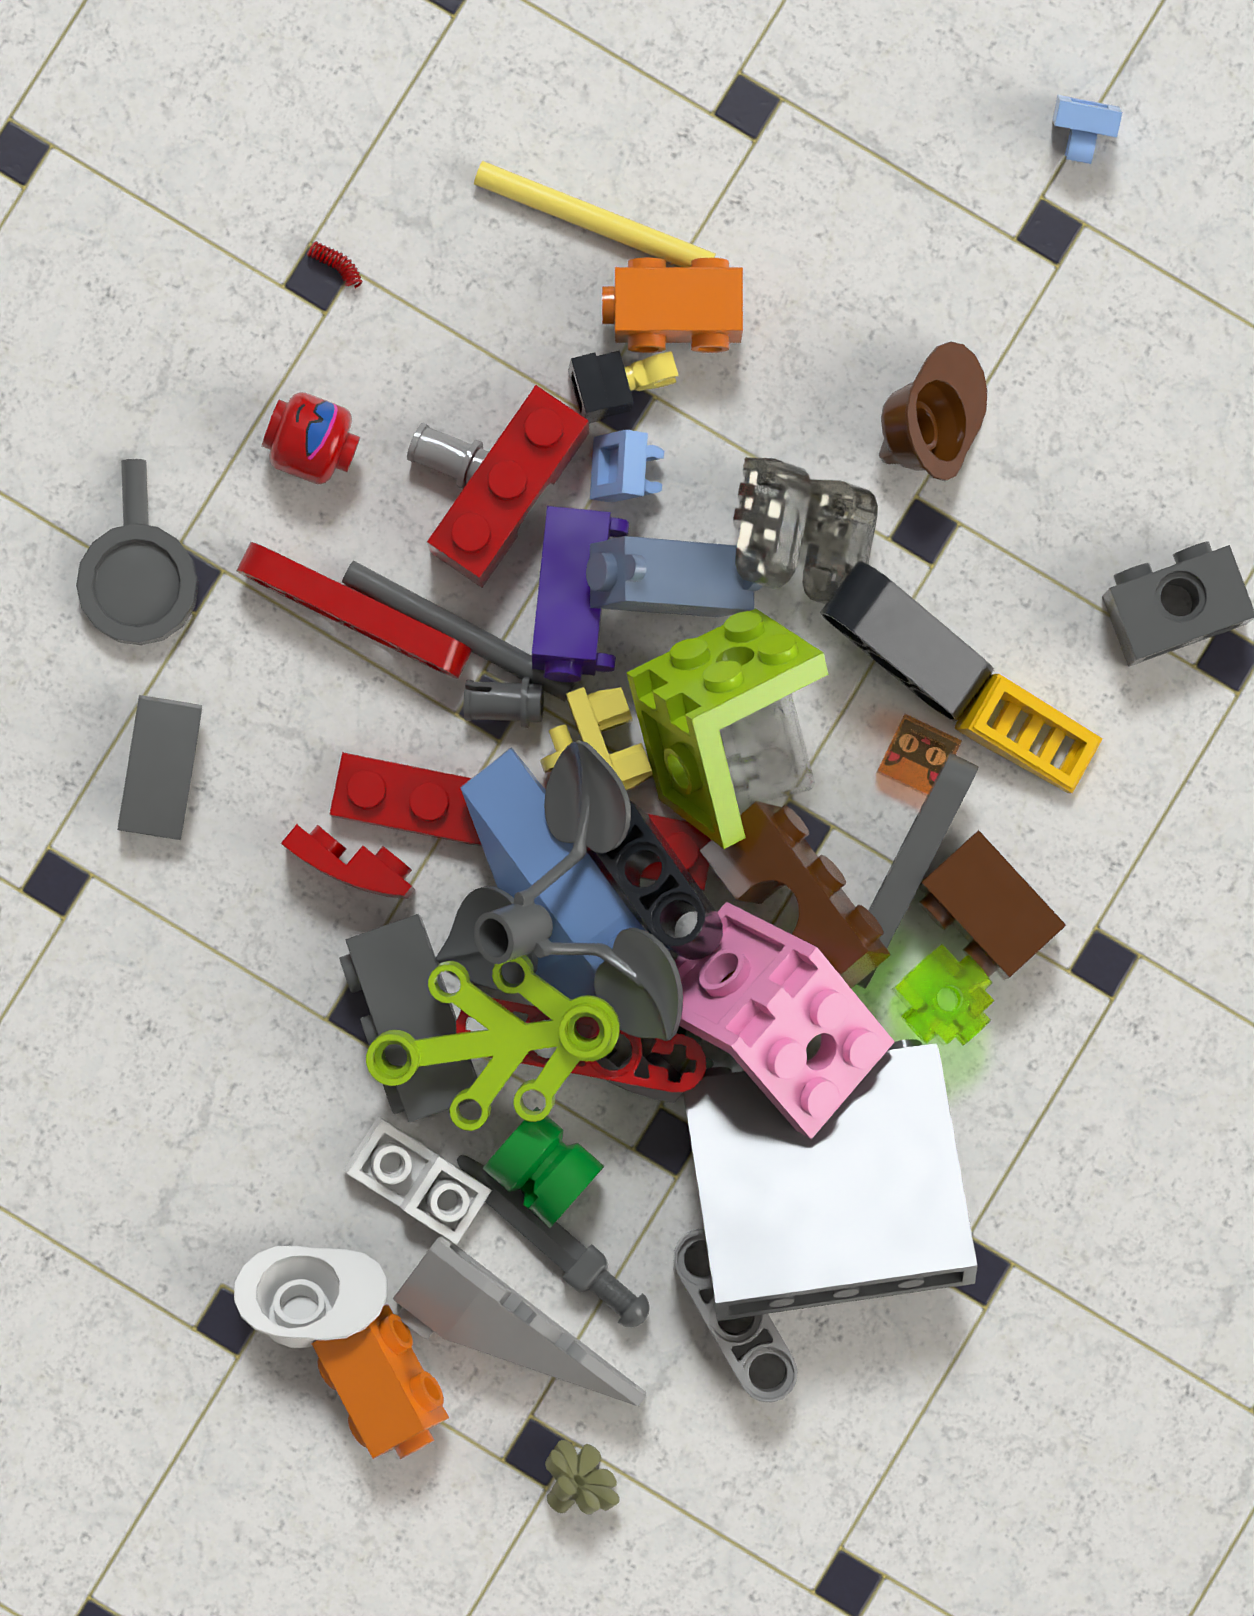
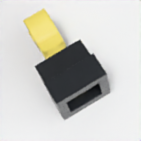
M620 350L596 356L594 352L571 358L568 368L579 414L589 420V424L631 411L634 403L631 391L668 386L676 383L675 377L679 376L672 351L650 356L626 367L623 365Z

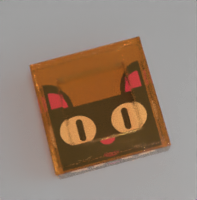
M904 714L876 773L927 796L950 752L956 755L962 740Z

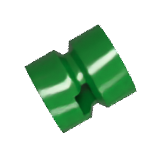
M536 1107L533 1111H539L541 1109ZM546 1116L544 1119L536 1122L524 1120L482 1169L508 1192L521 1189L525 1193L523 1205L551 1228L604 1168V1165L579 1143L571 1145L563 1143L564 1130L549 1116Z

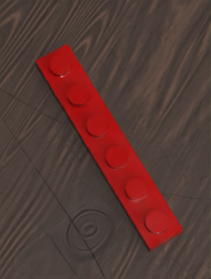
M342 752L330 816L482 847L461 791V786L471 778ZM646 813L697 885L704 891L710 864L700 850L711 839L687 821ZM654 862L648 865L643 870L640 879L656 882L662 871V863Z

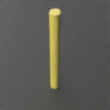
M485 161L481 162L475 176L474 185L680 267H691V261L694 259L715 258L716 253Z

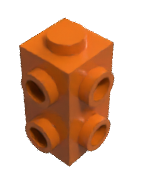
M659 258L628 260V267H615V286H602V324H615V343H628V350L632 352H662L666 350V343H691V350L701 353L728 351L729 343H741L743 267H729V261L723 258L694 259L691 261V267H666V261Z
M388 1304L383 1306L380 1315L364 1330L347 1338L326 1341L316 1340L311 1343L319 1357L317 1363L322 1378L329 1387L337 1391L349 1413L348 1424L353 1436L363 1447L368 1449L373 1459L393 1449L396 1450L399 1458L402 1459L434 1441L429 1429L449 1418L443 1407L444 1397L436 1379L430 1373L423 1370L412 1349L413 1339L408 1326L401 1321L398 1315L393 1314Z

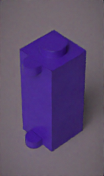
M547 506L532 644V669L544 670L543 676L549 680L578 682L581 681L582 675L595 676L596 671L612 672L615 670L616 657L611 654L598 653L602 609L590 608V587L586 579V568L590 558V544L609 540V537L628 536L629 521L612 518L611 512Z

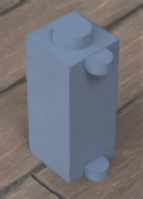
M622 536L590 544V558L586 568V579L590 587V608L723 617L754 609V591L762 588L765 573L762 566L754 565V547Z

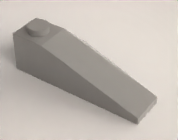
M443 1235L436 1239L393 1298L394 1301L403 1307L398 1313L401 1321L425 1339H428L434 1331L448 1341L638 1407L646 1397V1391Z

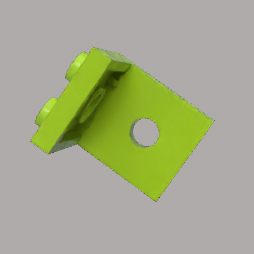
M756 608L751 611L736 613L730 616L723 625L697 638L682 640L673 645L669 652L626 672L659 800L723 849L746 837L719 730L829 675L824 652Z

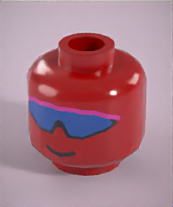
M299 392L294 394L289 402L278 400L261 447L270 450L269 459L274 468L321 485L331 479L336 468L348 472L359 444L360 436L349 433L352 416L348 409L306 392Z

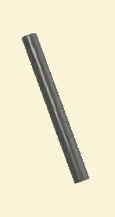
M354 560L342 579L343 584L456 639L471 648L474 654L521 679L523 677H530L532 684H543L544 691L564 702L567 699L566 693L571 692L576 683L558 682L545 678L543 676L544 670L532 669V655Z

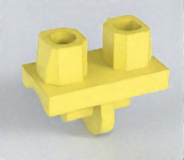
M584 687L566 693L567 702L581 740L589 743L613 768L621 779L626 791L653 777V772L642 743L609 754L601 732L633 721L621 687L600 690L588 695ZM566 724L549 730L556 752L540 760L544 773L552 772L562 751L573 742Z

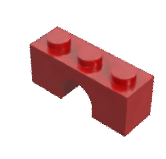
M535 385L428 539L427 544L430 553L483 588L517 539L518 530L536 500L550 483L555 484L589 435V420Z

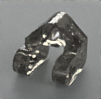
M745 457L743 464L744 480L743 483L740 482L738 491L739 507L735 508L733 517L734 528L740 531L735 555V565L738 574L746 581L772 589L782 587L789 582L796 571L802 544L808 545L803 569V588L810 600L826 605L858 561L869 564L878 516L876 497L868 489L841 480L810 479L809 474L804 468L774 458ZM845 512H848L847 517L843 518ZM833 574H836L835 581H831Z

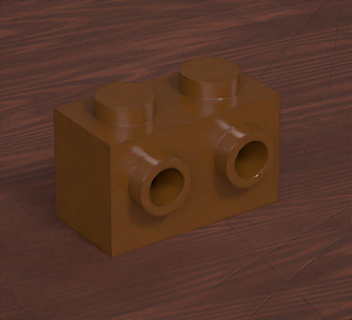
M979 830L929 874L918 887L926 895L919 901L923 910L944 931L952 924L963 935L969 944L962 951L987 978L994 972H997L1003 980L1010 978L1066 926L1060 917Z

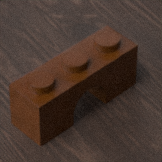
M755 801L740 815L745 839L725 849L711 840L700 852L736 900L762 904L778 889L787 886L794 893L799 906V918L792 935L816 946L852 989L891 955L879 939L884 934L881 925L862 905L854 906L842 890V887L846 885L843 874L826 856L820 855L818 857L804 839L809 835L808 828L791 808L785 805L780 807Z

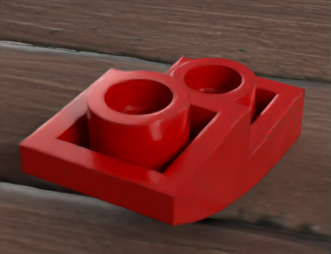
M298 824L280 843L305 863L323 874L365 892L385 897L408 899L415 891L414 887L404 880L412 869L384 846L374 855L362 845L351 860L345 864L339 859L346 851V848L319 825H316L309 834Z

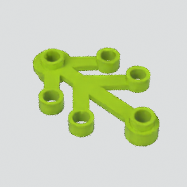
M525 955L501 964H495L492 970L493 982L499 990L508 994H521L552 1019L525 1023L470 983L469 973L463 965L455 961H446L439 964L429 976L428 988L431 995L442 1003H453L487 1029L422 1039H414L409 1033L402 1030H389L380 1034L369 1046L366 1054V1065L369 1073L375 1080L384 1085L396 1086L407 1082L420 1066L493 1056L473 1085L459 1092L450 1105L449 1113L452 1122L462 1130L473 1131L484 1125L490 1116L492 1101L527 1053L531 1050L557 1047L537 1079L524 1082L514 1095L513 1104L516 1113L526 1121L536 1122L544 1119L550 1113L554 1106L555 1093L579 1061H596L611 1052L619 1038L620 1022L613 1007L599 997L590 995L574 999L566 997L534 973L533 964ZM507 962L518 963L524 970V980L518 984L507 982L502 976L503 964ZM444 971L455 973L460 980L459 991L455 993L443 991L438 984L439 974ZM584 1016L592 1017L599 1025V1034L594 1038L581 1036L576 1029L577 1020ZM397 1044L405 1049L407 1062L404 1065L395 1066L388 1062L385 1056V1049L388 1045ZM528 1090L541 1092L546 1100L545 1108L539 1111L528 1109L523 1103V1094ZM465 1099L477 1101L482 1109L481 1117L476 1120L464 1118L459 1110L460 1102Z

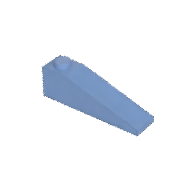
M512 747L461 786L462 794L497 888L507 892L513 898L517 892L528 889L571 852L574 843L559 841L549 830L544 808L545 788ZM588 847L586 855L582 860L534 899V903L543 906L552 919L553 930L549 938L550 942L603 943L612 949L616 936L624 929L633 927L652 934L596 852ZM548 955L538 958V967L535 974L569 999L584 995L596 996L594 987L595 973L604 960L593 955Z

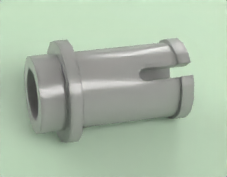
M421 423L409 445L407 460L420 463L457 479L456 485L464 489L489 451L483 449V443L479 440L469 444Z

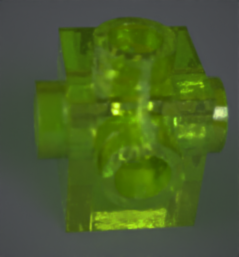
M943 944L933 949L890 989L908 1008L900 1017L925 1044H928L935 1038L944 1046L956 1038L964 1046L991 1021L984 1013V1010L995 1001L985 991L993 984L992 981L969 956L966 955L961 961H958ZM942 988L950 990L955 996L956 1003L952 1011H946L938 1004L937 996Z

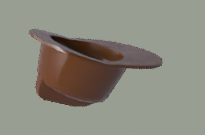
M950 341L936 346L926 358L915 380L895 391L887 398L881 415L884 440L879 452V458L883 463L900 464L902 467L916 471L925 470L933 478L947 481L957 476L965 456L981 428L987 410L988 392L984 371L976 355L964 344Z

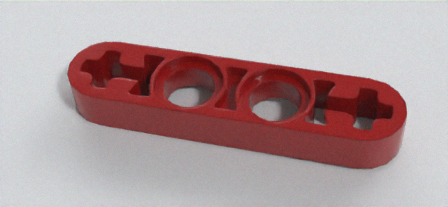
M250 542L236 570L253 582L452 678L459 679L472 652L471 648L456 639L257 543Z
M492 998L513 1014L515 1012L527 1014L528 1018L525 1023L552 1020L535 1006ZM460 1010L456 1020V1033L471 1032V1030H467V1023L469 1018L472 1017ZM584 1016L576 1022V1029L581 1036L594 1038L599 1034V1025L592 1017ZM620 1030V1034L624 1035L632 1046V1057L624 1068L607 1070L602 1068L597 1061H579L571 1072L572 1074L677 1093L694 1088L702 1080L706 1070V1056L702 1047L693 1038L676 1033L668 1041L654 1038L656 1043L652 1047V1053L669 1055L673 1051L674 1045L685 1046L686 1058L696 1061L694 1073H683L680 1083H673L667 1080V1069L648 1064L649 1078L636 1077L634 1072L642 1058L641 1038ZM531 1050L520 1064L544 1068L550 1058L541 1057L534 1050Z

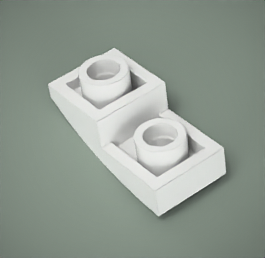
M379 1116L344 1168L348 1175L393 1202L403 1211L455 1244H458L492 1191Z

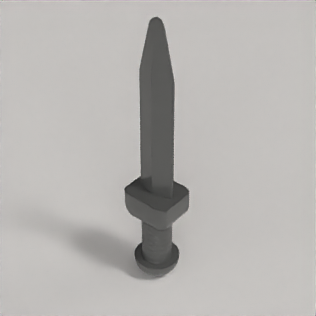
M460 1155L457 1158V1163L461 1170L492 1190L485 1202L566 1273L562 1278L570 1286L580 1292H586L590 1289L621 1316L618 1323L624 1327L639 1326L647 1319L650 1310L647 1297L643 1293L636 1297L619 1280L615 1279L607 1271V1258L594 1245L591 1244L586 1248L557 1222L549 1228L523 1205L525 1194L520 1189L508 1192L482 1169L484 1167L483 1164L466 1155Z

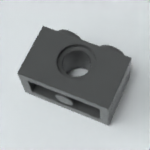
M1209 541L1202 542L1174 553L1175 565L1152 572L1150 564L1144 563L1113 576L1116 586L1109 588L1102 598L1128 667L1247 625L1254 619V608L1230 545L1212 551ZM1177 585L1189 593L1192 600V608L1188 615L1176 616L1164 608L1161 602L1163 587Z

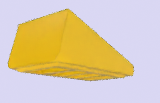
M991 674L955 724L957 731L1067 793L1074 792L1103 739L1000 674ZM1002 699L1005 701V704L992 727H990L986 723L999 700ZM1020 711L1028 714V717L1015 740L1012 741L1006 736ZM1043 724H1046L1051 729L1035 755L1029 749ZM1068 736L1074 742L1059 769H1057L1050 763L1064 737Z

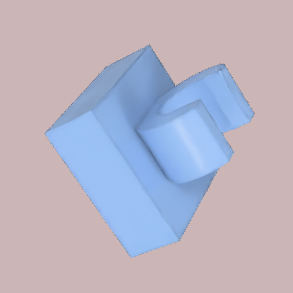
M1057 95L1052 120L1055 126L1070 128L1065 151L1066 159L1091 164L1097 134L1111 137L1118 136L1123 113L1120 107Z
M622 430L594 437L590 499L612 503L661 492L662 483L648 481L645 478L646 461L664 459V450L655 445H647L648 433Z

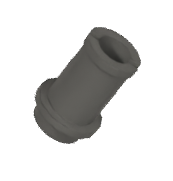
M523 677L522 683L474 682V680H466V690H464L465 721H520L522 728H529L530 722H542L544 712L543 684H532L530 677Z

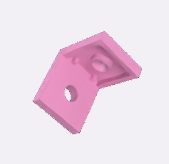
M726 902L717 912L723 924V936L719 946L713 953L697 960H688L680 956L675 960L683 991V1008L679 1026L728 1052L794 1129L812 1139L893 1045L894 1040L816 946ZM735 970L731 977L721 983L725 976ZM821 1034V1045L817 1054L807 1061L806 1047L816 1035Z

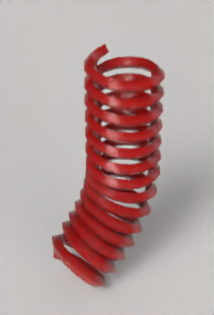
M318 241L312 244L307 253L308 257L311 255L312 259L315 257V260L319 259L320 263L324 259L323 263L326 264L328 261V266L332 263L331 267L335 270L337 269V272L339 271L340 276L344 279L343 281L346 282L345 286L354 285L357 288L362 284L363 281L359 275L360 272L357 271L358 268L355 267V264H352V260L348 259L347 255L343 256L342 252L339 253L338 250L335 251L334 248L331 249L326 245H322V243H318Z

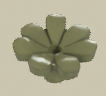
M561 1440L546 1459V1469L556 1480L552 1490L547 1494V1502L556 1512L565 1513L576 1502L583 1513L591 1515L599 1510V1508L607 1511L619 1503V1495L612 1490L617 1485L613 1473L608 1469H596L601 1460V1454L594 1446L585 1444L577 1455L574 1446L569 1441Z

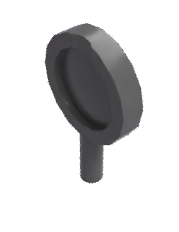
M126 459L121 461L123 526L110 529L92 542L80 561L76 588L81 608L95 628L117 642L145 645L163 641L184 626L196 607L199 581L194 561L179 540L159 527L148 525L146 460Z

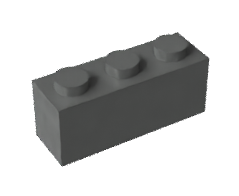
M419 914L345 939L350 954L341 956L339 959L351 993L361 990L364 992L371 1014L360 1019L369 1046L380 1034L389 1030L405 1031L414 1039L457 1034V1017L452 1003H442L436 1000L428 988L429 976L438 966L422 917ZM440 973L438 976L439 987L448 993ZM391 1044L386 1047L385 1056L389 1063L401 1066L407 1062V1053L403 1047L397 1044ZM468 1059L420 1066L407 1082L396 1086L383 1084L393 1114L405 1111L408 1122L413 1123L449 1110L456 1095L462 1090L470 1088L478 1077L472 1060ZM465 1099V1100H462V1101L460 1102L459 1106L464 1105V1104L469 1103V1102H472V1101H475V1100H473V1099Z

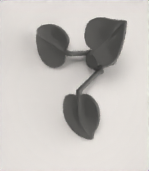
M581 740L574 741L562 751L554 765L547 783L544 803L545 817L551 834L561 842L574 843L571 852L528 889L517 892L514 898L495 886H484L470 892L462 901L450 934L439 951L436 960L440 964L446 961L458 962L468 971L470 981L499 990L492 978V970L495 964H501L526 955L531 960L534 973H536L538 958L548 955L598 956L604 962L599 965L595 973L596 997L605 1000L613 1007L619 1018L620 1030L639 1038H658L668 1041L678 1031L683 1008V991L676 963L663 943L652 934L633 927L618 933L612 949L603 943L550 942L549 938L553 930L552 919L543 906L534 903L536 897L584 858L587 847L597 853L612 851L624 840L630 826L631 805L621 779L589 743ZM507 962L503 964L502 976L507 982L518 984L524 980V970L518 963Z

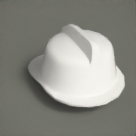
M275 1246L257 1253L244 1264L234 1287V1302L241 1318L255 1330L267 1334L276 1343L291 1348H308L316 1340L326 1341L347 1338L364 1330L380 1315L387 1299V1278L380 1264L365 1253L348 1249Z

